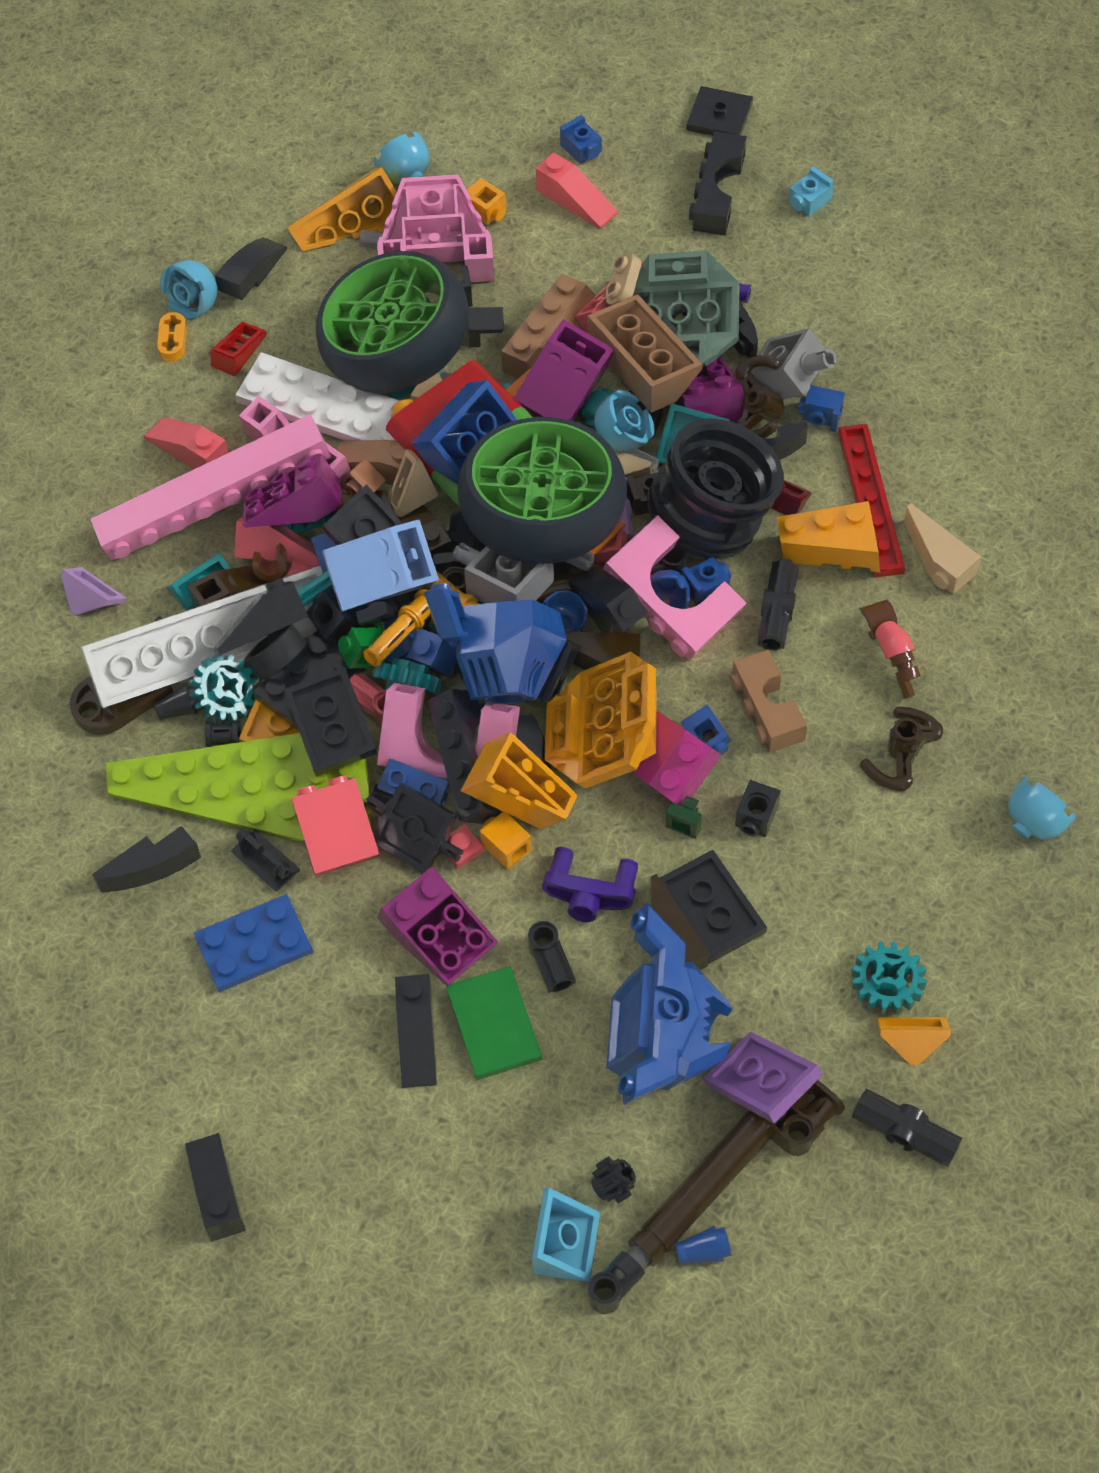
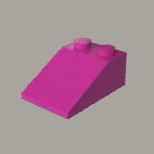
M657 710L656 754L641 761L637 770L632 771V773L675 804L682 806L686 796L693 797L721 754Z

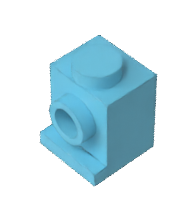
M813 166L805 177L790 187L789 202L796 211H802L806 215L811 216L832 199L834 180Z

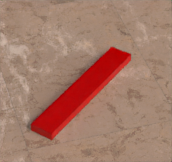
M868 424L838 427L837 432L855 503L869 501L880 563V573L873 572L874 578L905 574V565Z

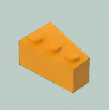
M869 501L776 517L783 559H789L793 563L822 567L824 563L841 565V569L850 570L852 566L870 568V572L880 573L879 552Z
M511 732L485 743L461 789L462 792L539 829L566 820L578 796Z

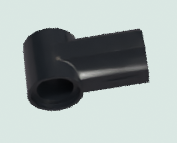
M539 921L533 924L528 932L529 952L536 961L548 993H556L569 988L576 983V979L559 941L557 928L547 921ZM546 937L552 942L542 946L538 945L536 940Z

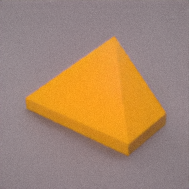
M877 1017L880 1036L910 1065H919L951 1036V1029L946 1017Z

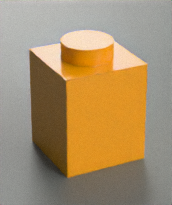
M502 812L497 817L489 818L480 830L481 844L507 870L532 851L531 835L505 812Z

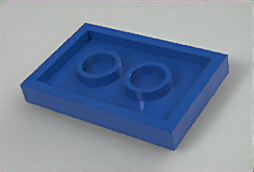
M287 894L194 932L195 939L219 993L313 953L312 947Z

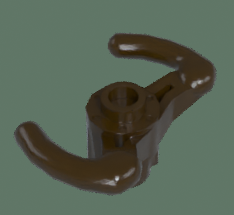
M758 355L739 363L735 371V376L744 386L745 393L743 416L738 420L737 424L751 430L760 421H768L769 423L762 428L753 430L754 433L764 439L777 430L778 426L774 420L782 416L785 405L780 395L763 386L751 373V370L756 367L777 369L780 367V360L768 355Z
M896 707L893 714L896 718L902 719L895 721L894 727L890 729L887 749L889 755L895 759L897 776L890 777L882 773L869 759H863L860 762V767L878 785L891 790L906 791L913 784L911 765L915 757L918 756L925 743L941 739L943 726L933 716L922 710L912 707Z

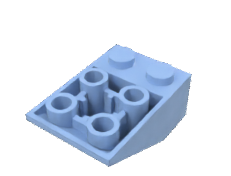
M420 520L390 527L322 551L341 612L367 605L374 601L422 589L439 580Z

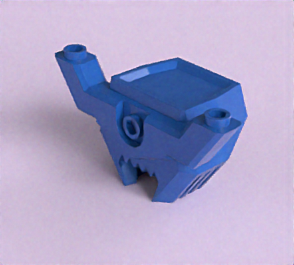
M435 584L431 586V590L424 592L438 636L442 640L448 641L450 646L456 651V657L471 701L485 699L484 705H486L488 701L513 704L537 699L567 640L559 611L533 599L462 606L458 592L451 590L450 584Z
M648 903L634 912L630 926L635 931L634 938L636 942L651 956L650 964L641 965L628 976L611 998L606 1068L621 1077L618 1090L623 1095L622 1102L624 1105L658 1089L669 1090L708 1071L726 1059L731 1042L708 1043L710 1040L709 1032L715 1018L719 1014L728 1016L733 1010L729 1000L693 962H685L686 943Z

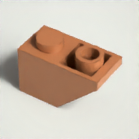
M365 458L341 480V494L355 495L366 484L375 492L386 480Z

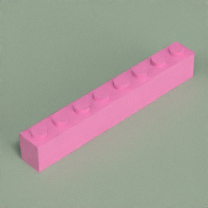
M309 414L91 518V522L99 543L111 560L124 558L130 553L146 545H151L171 533L181 531L192 523L208 518L213 513L228 506L237 504L245 499L246 495L257 487L262 489L269 485L271 480L279 473H288L297 468V464L302 459L308 456L315 457L321 453L325 460L331 458V454L312 415Z

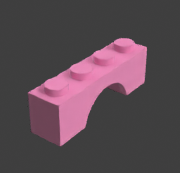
M258 396L239 415L246 434L253 440H257L290 424L278 408L261 396ZM326 443L331 454V458L326 461L341 481L351 472L347 459L343 454Z

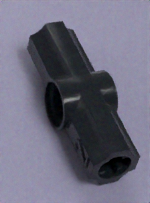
M781 558L778 561L772 562L768 589L764 590L761 608L762 621L758 634V645L764 649L777 651L785 647L789 621H792L796 593L794 591L798 577V565L789 559Z
M867 1088L859 1098L852 1114V1118L885 1134V1138L891 1144L895 1141L904 1146L903 1150H916L946 1167L950 1165L962 1141V1137L929 1121V1117L919 1108L910 1104L898 1105Z

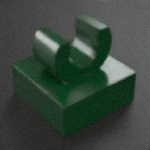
M686 796L682 806L671 802L666 812V828L696 839L700 832L702 814L698 813V808H696L699 800Z

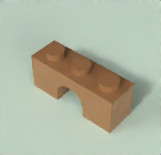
M769 649L733 661V671L729 675L730 684L735 693L740 692L743 698L742 708L747 718L752 717L756 724L754 731L760 744L765 743L769 753L805 741L807 724L795 701L776 704L770 702L765 697L771 692L780 690L781 673Z

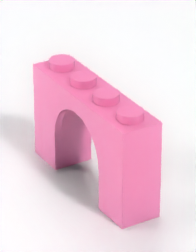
M657 515L606 562L603 570L632 587L648 611V614L644 617L648 620L650 628L655 633L662 634L670 642L671 648L677 655L691 660L741 612L747 603L725 581L701 604L692 608H674L661 601L651 586V568L674 548L680 537Z
M394 682L386 691L377 765L387 766L389 759H393L431 775L448 779L441 753L436 751L427 742L422 731L421 723L426 689ZM492 701L486 703L481 710L478 738L475 747L478 756L486 742L509 732L516 736L520 707Z

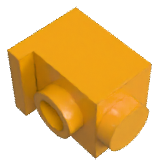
M482 178L467 189L472 205L479 212L482 222L489 225L494 220L499 222L504 218L507 211L506 194Z

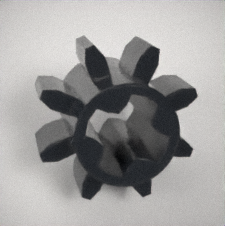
M608 1156L596 1164L597 1170L592 1172L591 1184L599 1198L608 1202L615 1199L617 1203H620L632 1196L630 1190L635 1187L636 1175L627 1161L620 1160L619 1158L613 1161Z

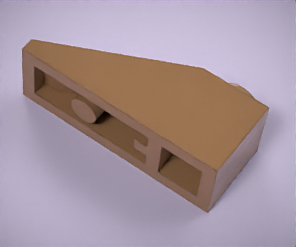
M395 440L341 441L336 449L346 457L351 471L366 458L386 480L384 483L392 486L406 451Z

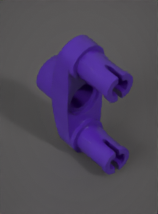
M566 847L555 848L550 870L545 872L542 889L549 896L568 902L567 912L569 916L577 921L593 922L597 918L599 909L625 910L632 906L636 893L634 884L638 871V863L636 861L626 858L621 859L615 881L611 883L569 875L574 856L573 851Z

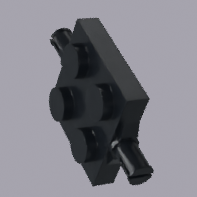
M399 783L393 797L386 804L373 795H369L366 798L368 802H364V807L379 815L378 825L373 834L376 845L422 873L432 867L437 856L441 853L455 862L460 860L461 856L459 855H463L464 850L448 842L449 832L458 817L454 812L405 783Z

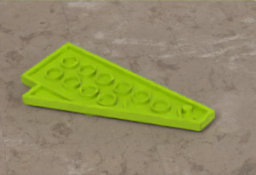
M300 733L106 763L107 788L110 797L253 831L255 829L259 833L305 843L291 801L292 797L297 796V790L315 785L316 790L329 786V780L346 775L348 780L356 779L363 804L368 802L366 798L370 795L366 758L316 777ZM365 807L368 819L373 818L372 810Z

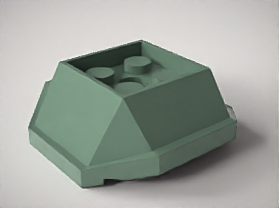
M707 250L649 254L641 264L633 296L638 294L703 364V367H707L739 341L738 281ZM687 313L683 320H675L678 314Z

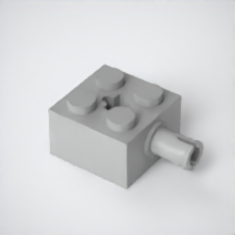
M808 328L769 338L758 355H768L779 359L780 367L777 369L756 367L751 370V373L763 386L780 395L783 400L792 397L799 398L809 391L811 382L822 369L834 367L837 358L832 349H825L812 330Z
M463 542L455 548L453 553L454 561L467 566L465 568L466 594L474 595L477 600L483 603L530 599L536 601L554 581L553 563L533 564L516 561L494 552L487 546L479 552Z

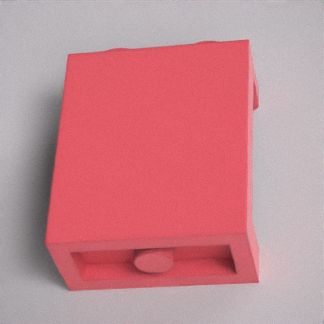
M346 775L329 780L328 787L316 790L315 785L304 787L296 791L297 796L291 798L315 876L379 856L355 778L348 780Z

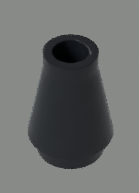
M185 684L163 699L154 702L159 719L163 720L170 717L198 714L197 710L204 707L196 709L195 705L199 702L198 697H190V693L194 692L196 687Z

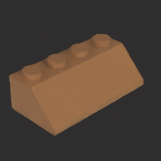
M561 274L501 350L502 371L518 379L534 365L548 339L563 319L583 330L575 316L596 296L587 284L565 274Z
M638 294L588 315V334L614 348L609 366L651 413L676 402L702 370L703 364Z

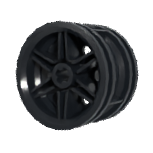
M708 418L696 420L687 424L678 432L666 456V463L658 470L647 492L649 515L652 520L658 515L680 537L675 544L677 547L704 558L714 557L715 559L733 557L743 552L751 544L760 528L763 517L773 507L775 500L780 495L784 485V472L774 450L752 430L723 419Z

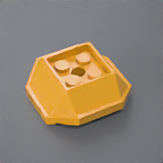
M630 651L580 672L566 686L560 696L556 695L547 704L545 761L585 789L637 770L641 761L656 754V668Z

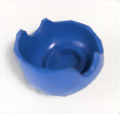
M659 570L650 575L651 586L661 601L664 602L665 599H668L669 604L667 605L679 609L688 608L690 586L683 575L674 570Z
M569 590L555 591L544 600V605L560 612L564 631L583 632L587 622L588 610L578 594Z

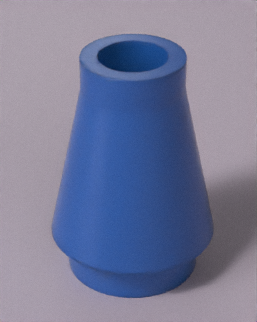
M714 1225L684 1241L676 1243L681 1264L724 1262V1257L732 1256L725 1227L716 1229Z

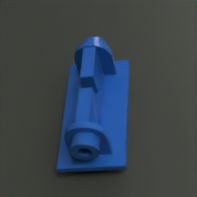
M389 759L377 787L379 790L394 795L399 783H405L435 802L444 805L448 798V793L445 791L449 782Z

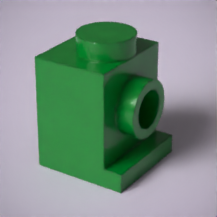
M381 623L375 624L373 628H351L347 636L340 638L338 643L339 652L343 656L348 668L375 667L366 661L363 652L385 631Z

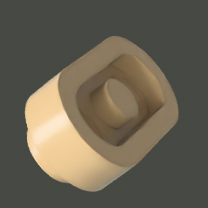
M630 252L618 256L613 264V275L605 293L606 302L609 305L616 304L633 296L641 268V259Z

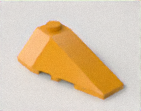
M376 167L287 228L302 252L332 245L338 239L350 236L353 239H357L362 230L384 232L385 222L391 214L392 203L397 191L383 168Z

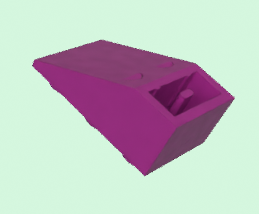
M563 319L548 339L514 398L522 407L539 417H553L572 421L609 368L614 348Z
M719 356L707 367H702V370L675 404L729 419L730 422H738L743 416L744 411L743 388Z
M321 453L315 457L308 456L297 464V468L288 473H279L271 480L269 485L262 489L257 487L246 495L242 524L245 528L316 522L342 506L340 479Z
M433 867L429 868L384 905L377 916L392 936L447 986L499 943Z

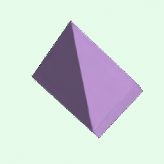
M83 567L63 569L61 572L70 611L75 615L122 604L126 600L125 596Z

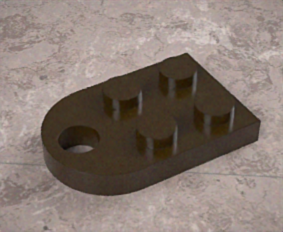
M89 676L80 682L72 692L70 710L75 722L83 730L93 734H108L121 729L154 707V702L171 694L173 688L171 685H167L102 708L92 679ZM88 708L98 710L92 717L81 716L83 711Z

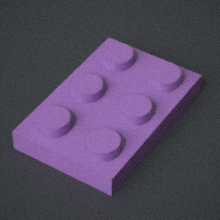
M750 1031L727 1054L726 1059L717 1064L703 1079L707 1086L715 1092L775 1124L823 1074L816 1064Z

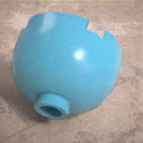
M413 132L415 137L408 138L406 134L396 137L379 150L382 156L378 160L376 157L373 159L375 167H382L394 185H400L402 178L424 177L423 174L429 166V149L418 132Z
M182 260L166 268L160 277L162 294L167 293L170 302L167 303L171 310L182 314L188 320L203 315L213 306L218 292L215 278L211 271L198 261ZM197 299L199 300V306L197 308L185 307H189Z
M624 390L615 391L602 401L594 416V424L597 434L613 450L631 452L645 445L653 437L654 423L647 408L642 411L636 404L640 400L635 395Z
M1023 777L1013 789L1008 801L1009 815L1015 822L1012 828L1025 839L1033 836L1039 840H1051L1060 836L1076 820L1075 814L1072 812L1068 817L1064 812L1067 805L1058 796L1039 782L1031 786L1028 784L1030 777Z

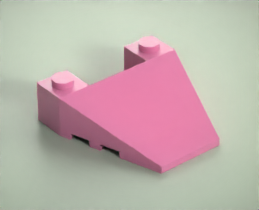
M459 175L402 178L392 203L391 214L386 219L383 235L377 243L378 255L396 251H414L434 257L442 263L464 261L465 266H468L471 282L494 281L492 238L489 231L485 229L479 212L472 205L471 197Z

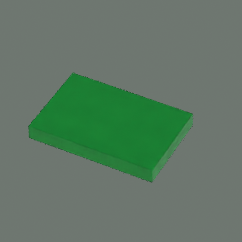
M511 966L448 986L446 985L476 1081L542 1060V1054Z

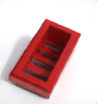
M241 322L210 350L211 367L236 376L266 337V330ZM242 333H243V334H246V335H248V336H251V338L248 339V338L242 337L241 335H242Z

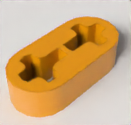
M170 312L163 315L159 322L157 347L160 357L167 362H175L181 359L185 353L187 326L184 316L178 312ZM173 323H177L175 325L174 332H170L169 327H171ZM170 342H174L175 347L171 351H167L170 348Z

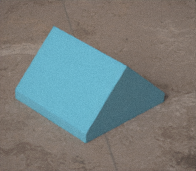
M544 1188L532 1256L533 1274L589 1282L600 1212L551 1188Z

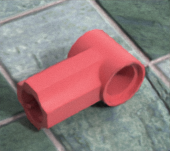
M362 672L360 674L355 673L349 680L359 706L375 718L379 727H382L387 690L383 689Z

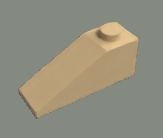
M912 503L907 506L904 524L929 576L938 588L946 589L954 595L978 573L981 556Z

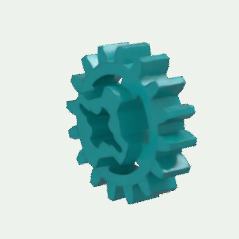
M231 653L226 655L224 659L222 655L216 654L212 659L208 657L201 662L202 666H198L193 670L197 677L191 679L189 684L196 687V690L190 693V697H198L199 702L195 705V708L204 707L206 709L204 713L205 718L215 714V721L217 723L223 721L225 717L228 723L237 720V717L242 718L248 714L246 709H252L254 701L251 700L254 698L253 685L259 681L258 679L250 678L249 675L253 672L250 668L246 670L243 668L245 661L243 658L234 662V657ZM223 685L227 687L225 692L222 689Z
M393 658L392 665L383 662L379 666H375L372 674L375 678L387 681L385 689H389L395 682L425 688V692L439 694L443 681L440 678L428 675L430 667L400 658Z
M880 941L876 951L867 946L864 953L865 956L858 954L855 964L857 966H853L851 977L855 978L852 982V989L860 990L857 997L858 1001L869 1000L868 1009L870 1011L877 1005L880 1007L881 1015H885L887 1008H892L895 1015H899L901 1006L910 1011L913 1007V1000L920 1002L923 994L921 990H925L927 980L922 978L925 976L926 967L917 966L920 961L919 955L912 957L908 955L910 947L906 946L900 951L897 949V942L893 941L890 948H885L884 943ZM870 967L871 973L873 975L871 976V979L867 981L866 972ZM908 975H910L911 977V986L909 987V989L906 987L907 982L905 980L907 979Z

